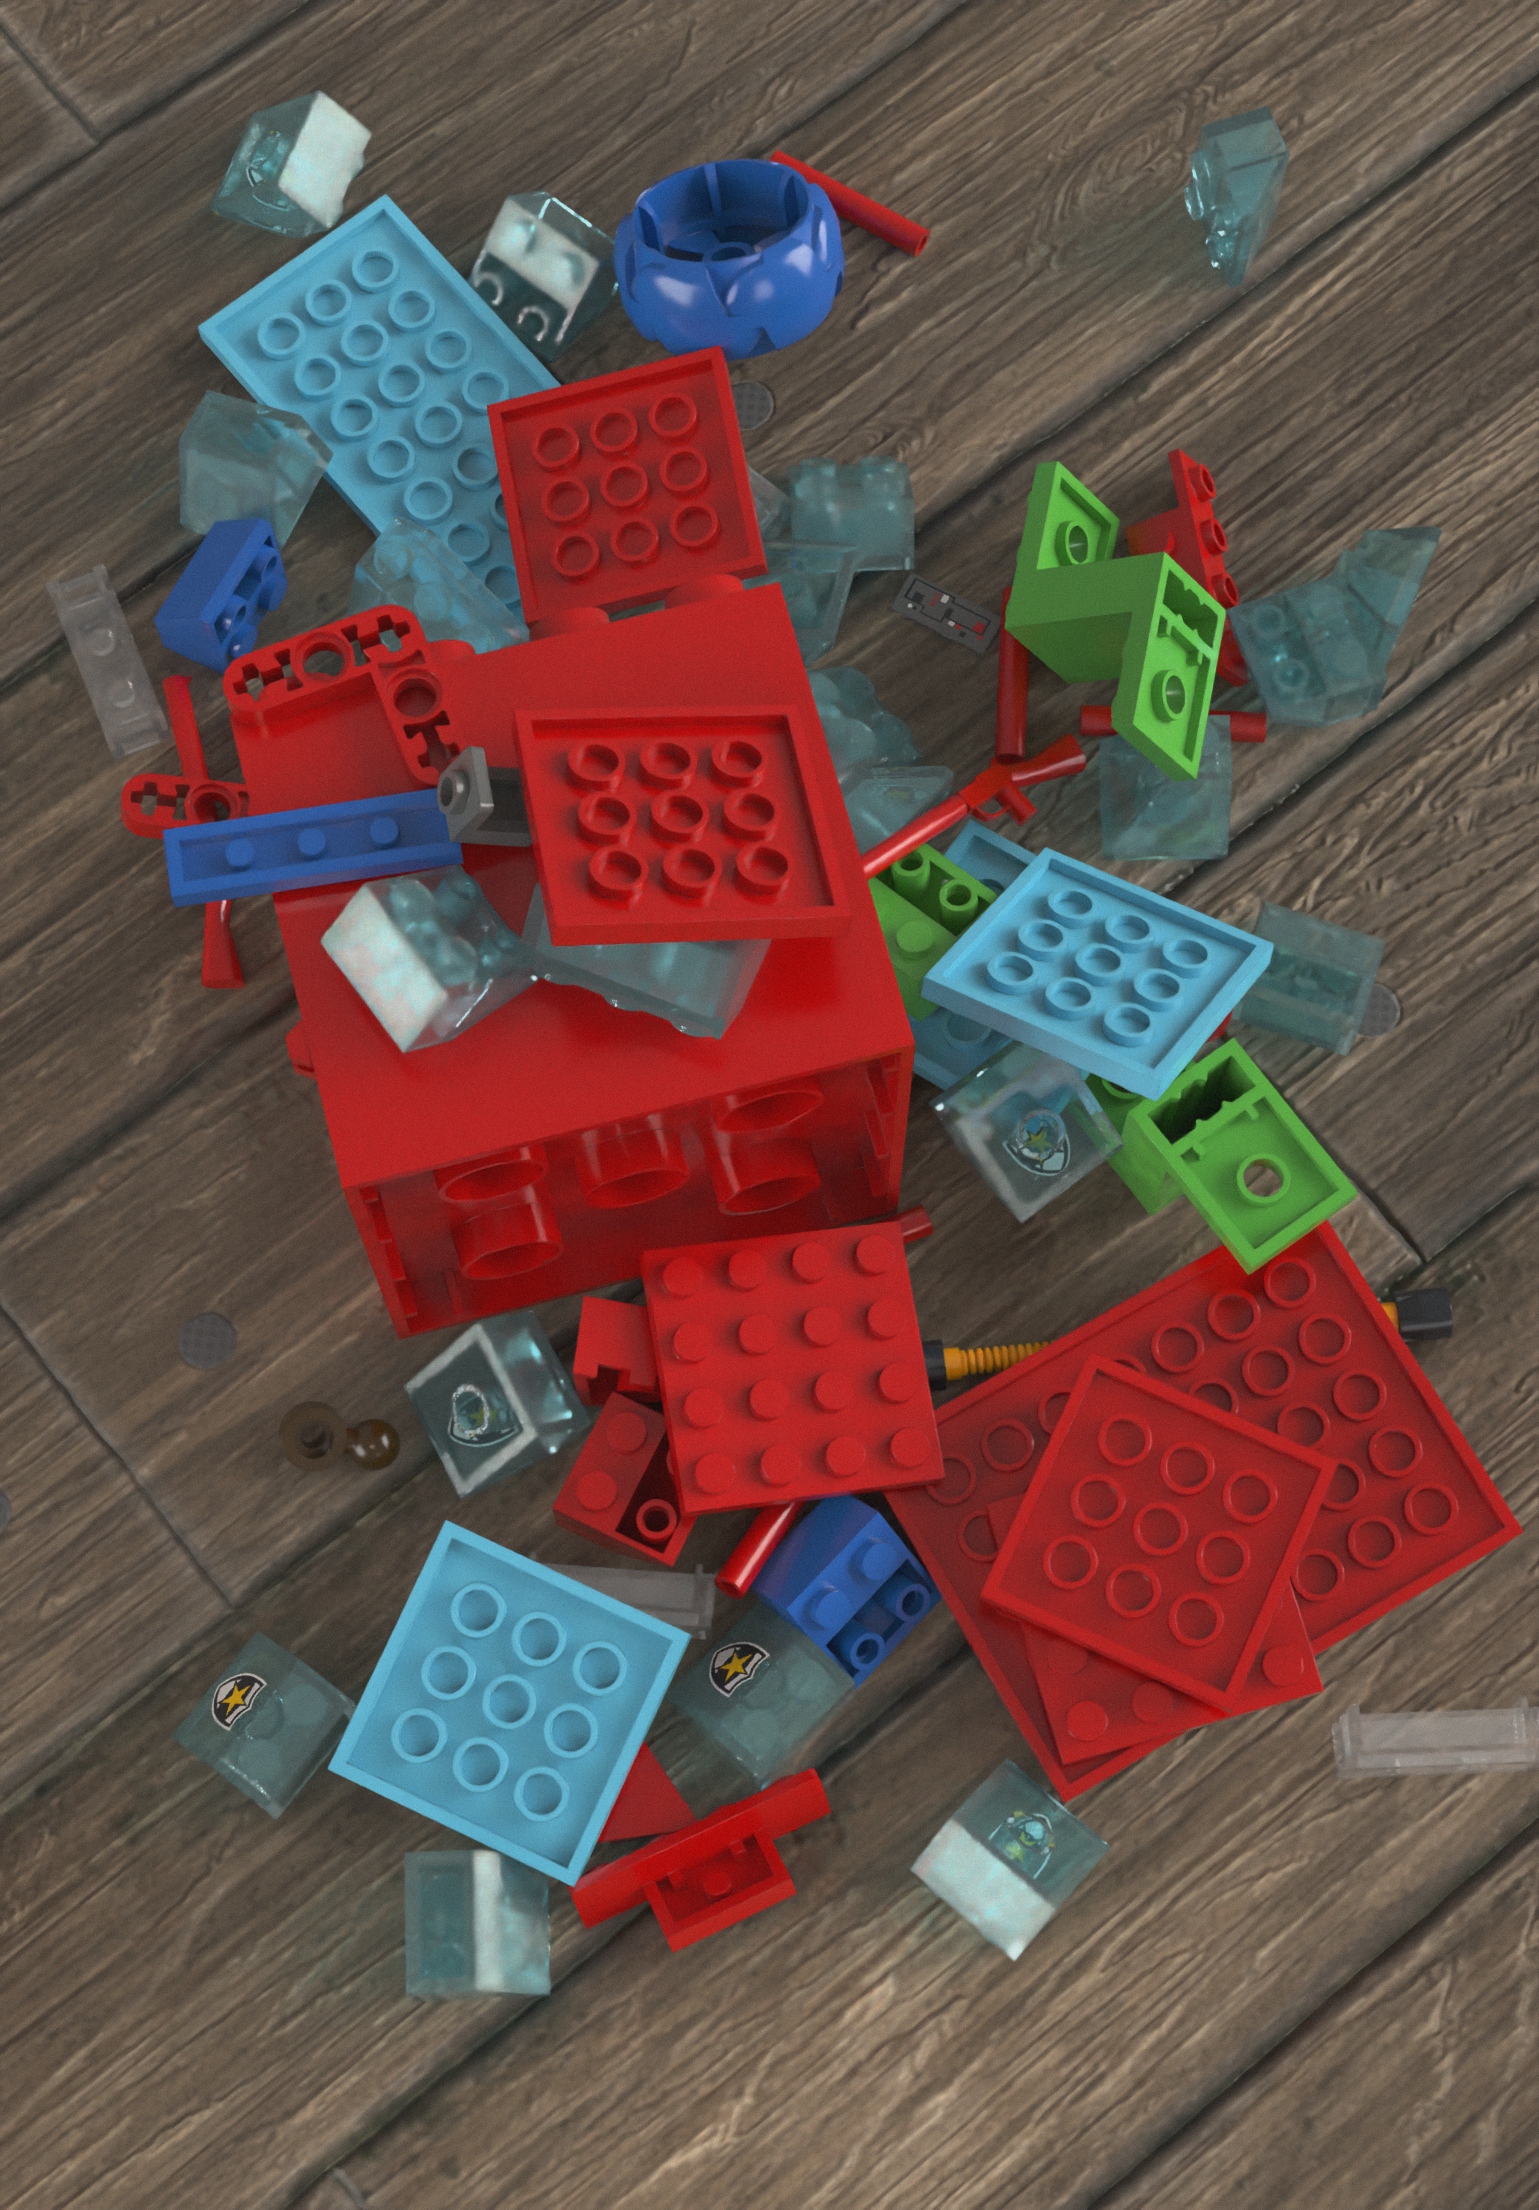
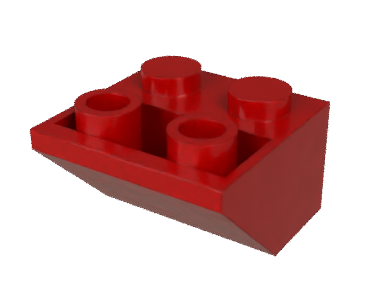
M612 1391L552 1507L556 1525L614 1553L673 1568L699 1515L681 1517L665 1416Z

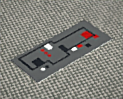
M912 572L890 606V609L981 654H984L1001 625V616Z

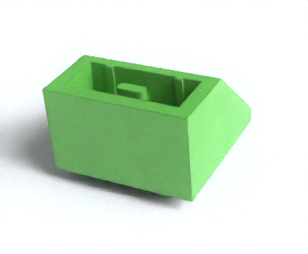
M926 843L868 881L906 1013L920 1023L939 1006L921 997L924 976L999 897L995 892Z

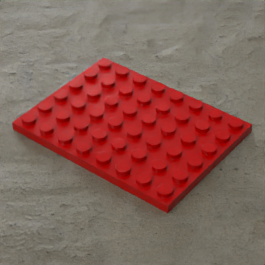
M1328 1220L1321 1223L1250 1275L1247 1274L1223 1244L934 1410L946 1478L940 1483L879 1491L1063 1805L1188 1732L1185 1731L1062 1766L1018 1616L979 1599L999 1554L987 1514L986 1503L1027 1492L1090 1351L1339 1462L1289 1578L1314 1657L1524 1532Z

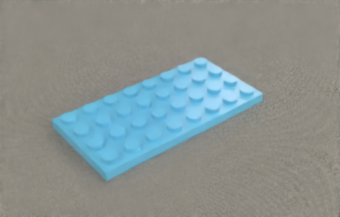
M385 194L199 325L200 337L480 654L530 642L528 637L530 630L524 620L486 405L560 387L561 384Z

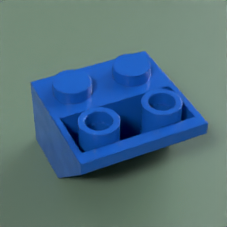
M261 518L215 521L154 618L164 647L223 676L225 670L234 660L251 652L257 638V626L267 610L273 612L277 609L285 596L288 585L270 522Z
M852 1495L824 1498L772 1552L750 1586L752 1591L779 1623L854 1691L942 1598L929 1574L881 1514Z

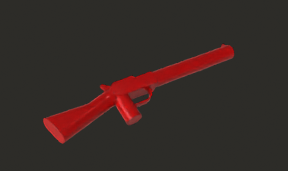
M174 675L167 677L163 680L162 684L183 776L210 780L188 684L193 681L192 676ZM214 800L203 801L194 808V814L202 823L219 821ZM231 899L206 903L201 984L208 988H242L245 986L230 928Z
M1069 733L1064 734L1027 761L1003 766L998 764L995 757L989 761V768L974 777L968 785L862 853L860 857L867 881L958 821L962 822L971 815L979 820L990 822L1007 813L1018 827L1024 825L1038 810L1018 788L1070 776L1085 770L1086 757L1074 736ZM993 800L1002 808V810L995 814H988L980 810Z

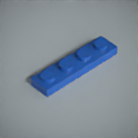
M437 788L163 830L170 894L175 908L464 863L461 843L450 842L446 815L440 811L437 802Z

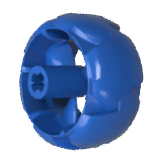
M735 159L701 164L676 171L647 187L637 198L633 213H625L617 226L613 250V263L621 303L634 328L641 336L650 342L659 341L668 352L675 356L721 345L726 362L756 357L775 350L780 351L812 333L831 311L834 297L841 291L845 271L840 223L825 191L816 183L808 184L803 175L787 165L760 159Z

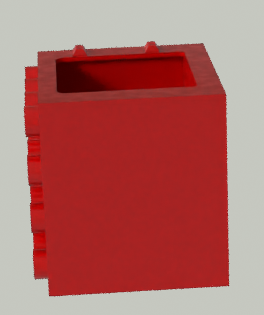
M724 574L708 575L690 580L673 589L663 601L664 610L610 622L608 614L599 608L577 607L551 614L536 623L528 635L530 642L477 655L471 644L460 640H439L429 642L428 644L469 745L483 747L486 764L491 767L518 769L511 732L514 709L798 704L852 913L848 936L552 946L533 843L528 847L461 843L464 861L462 864L272 893L302 1018L285 1037L289 1057L295 1073L317 1080L342 1189L399 1340L642 1278L639 1257L646 1250L834 1229L897 1213L915 1041L780 582L744 590L742 581L735 576ZM306 673L313 679L318 680L333 678V676L325 673ZM294 675L285 677L290 691L298 689ZM266 687L258 695L257 701L267 698ZM374 687L269 725H247L235 718L233 714H229L253 816L418 791L410 778ZM411 687L399 695L395 706L405 715L421 716L430 711L434 706L436 697L426 688ZM435 732L424 737L428 747L430 766H434L439 775H441L451 764V759H447L443 755Z

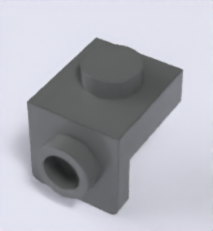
M467 746L439 776L437 787V802L440 811L446 815L450 842L528 847L532 843L519 769L487 766L483 747Z

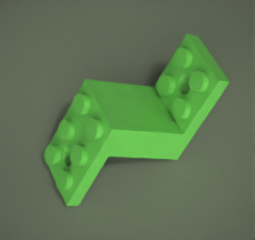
M1052 461L1037 464L1032 491L1027 499L1028 511L1021 545L1017 550V567L1011 597L1006 606L1004 629L1068 684L1120 678L1117 695L1114 697L1111 706V727L1174 782L1196 780L1226 610L1166 552L1112 559L1120 519L1060 462Z
M1235 1038L1226 1042L1198 1063L1191 1059L1156 1102L1137 1093L1117 1091L1108 1080L1090 1073L1066 1107L1071 1116L1151 1217L1185 1194L1248 1275L1354 1201L1358 1194L1355 1187ZM1257 1166L1269 1168L1278 1176L1280 1190L1272 1196H1257L1247 1189L1243 1174L1250 1168Z

